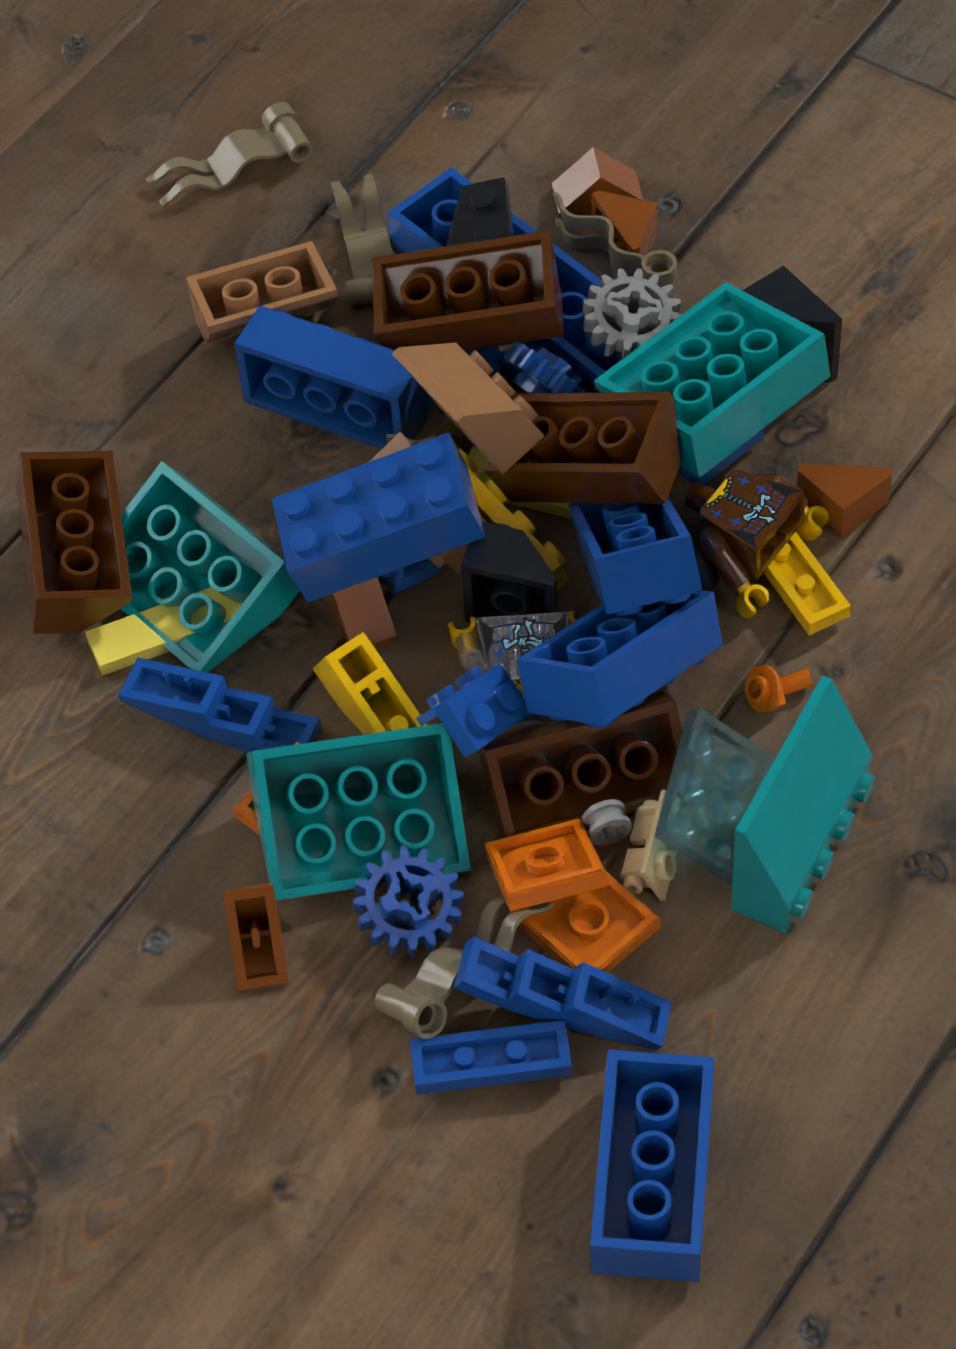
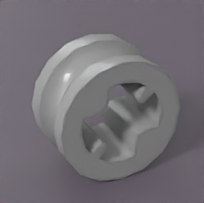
M610 799L598 802L590 806L582 816V822L588 829V836L594 845L605 846L614 844L624 839L632 830L631 821L625 816V806L619 800Z

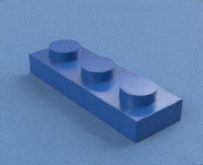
M565 1020L438 1035L431 1039H410L416 1095L572 1076Z

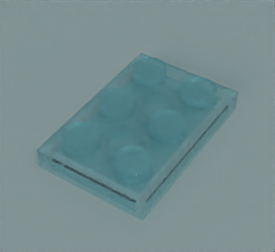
M701 708L688 713L654 837L732 885L735 829L769 771L774 756Z

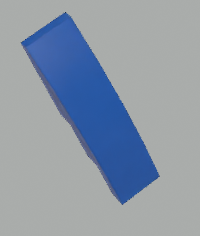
M137 658L118 695L121 702L160 720L210 740L249 752L294 745L296 742L299 744L317 742L323 730L319 717L277 709L270 696L228 688L224 676Z
M472 937L464 945L454 989L543 1022L565 1020L567 1029L655 1050L663 1047L672 1001L587 963L582 962L572 969L528 949L520 956H517L477 937Z

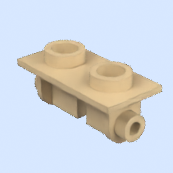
M661 790L658 801L646 800L643 806L638 807L636 810L630 842L633 846L645 845V847L627 849L620 880L623 882V886L632 894L641 893L643 888H651L660 901H665L669 882L675 876V857L679 841L685 834L686 821L683 812L678 809L667 791Z

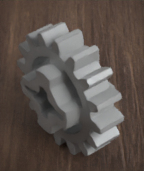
M621 268L618 269L615 280L604 274L601 276L600 287L595 285L589 287L588 299H584L582 316H584L583 330L584 332H592L591 344L593 346L601 343L606 344L605 356L609 357L615 351L621 352V358H625L681 316L679 314L681 300L671 298L673 292L671 284L661 288L658 286L659 275L654 274L647 280L642 278V269L637 268L633 277H627L626 272Z

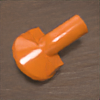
M758 665L748 673L744 691L751 708L759 713H768L786 704L785 696L814 686L808 668L779 678L773 667Z

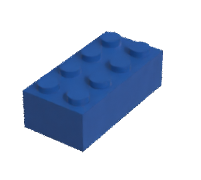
M259 305L234 343L243 400L246 403L382 449L389 443L386 439L387 434H398L401 432L406 438L415 440L427 420L425 391L392 355L395 350L374 344L368 339L356 338L335 331L326 325L315 324L294 317L287 312L276 311Z
M449 432L272 498L287 572L307 602L485 538L467 464Z
M669 498L666 504H568L581 560L607 615L612 613L619 616L632 615L640 612L644 608L643 605L659 601L666 604L679 603L689 599L691 593L703 591L691 535Z
M703 590L691 593L689 599L674 604H666L659 601L643 605L644 608L640 612L627 616H619L615 613L607 615L603 605H600L517 659L527 713L548 716L553 721L570 720L586 723L590 728H603L613 724L618 716L631 707L644 703L647 696L662 686L673 683L679 674L691 666L702 663L707 655L723 645L714 592Z
M608 1050L590 1240L591 1274L700 1282L714 1057Z

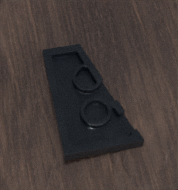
M504 177L461 186L446 246L514 236L509 188Z

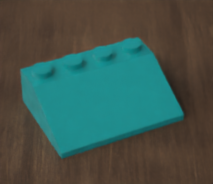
M725 282L595 379L594 382L595 387L601 393L670 392L674 397L680 467L700 478L830 377V369L824 333Z
M161 461L121 513L132 592L131 603L122 607L121 610L128 616L135 614L166 641L163 646L190 669L210 672L281 616L300 591L287 572L284 556L191 480L163 461ZM212 587L217 592L232 601L242 603V605L229 621L224 622L226 617L225 608L205 594L195 592ZM159 605L165 607L180 606V622L195 633L183 637L175 643L139 612ZM208 605L206 618L201 623L192 625V614L200 607Z
M823 675L735 829L731 910L784 933H787L795 917L803 919L806 915L814 894L810 890L816 878L824 880L827 876L835 855L831 851L837 839L843 842L847 839L855 820V814L852 811L858 801L863 804L866 803L876 780V776L870 774L872 753L834 682Z
M443 723L268 748L246 753L253 804L269 883L274 885L276 900L354 889L357 879L368 880L364 874L365 865L368 862L380 867L381 852L387 851L393 859H397L400 855L401 846H407L410 857L417 858L422 848L427 849V861L431 864L441 857L446 860L443 871L444 875L471 871L452 741Z

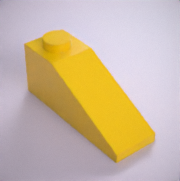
M364 631L325 656L313 668V671L339 709L363 735L421 726L416 719L420 716V713Z

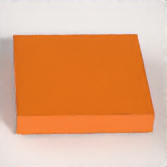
M580 819L485 844L487 859L510 912L608 886L605 869Z
M605 870L608 886L550 901L549 903L553 904L551 909L528 916L522 920L518 927L555 961L572 969L584 962L609 973L661 928V919Z

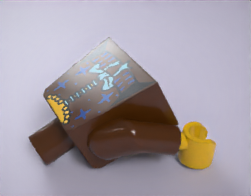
M740 470L731 471L716 490L698 481L695 482L689 489L685 499V506L698 512L700 544L731 590L737 589L739 592L735 599V608L738 614L744 618H751L756 614V609L750 603L748 596L752 597L760 608L764 607L769 601L767 589L758 584L751 585L748 581L750 577L756 580L759 579L796 530L803 539L814 541L822 534L821 528L829 521V513L826 508L817 505L809 508L807 506L809 501L804 496V490L793 486L779 473L751 474Z

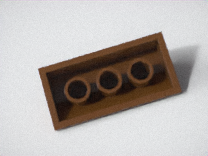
M550 230L372 258L374 334L380 346L396 350L398 347L456 342L464 351L509 345L515 342L522 343L564 336L562 295Z
M670 392L514 395L513 400L519 395L522 396L539 415L532 422L544 437L504 474L488 459L484 472L511 502L666 504L680 467L674 397Z
M20 452L17 496L33 634L82 632L132 601L113 452Z
M663 691L650 694L646 697L644 703L631 707L618 716L613 724L607 727L590 728L586 723L570 720H552L500 734L478 750L486 788L504 838L575 819H580L582 822L584 812L590 806L604 800L615 799L621 801L625 806L627 814L643 806L646 800L658 801L661 790H666L673 801L697 794L676 701Z

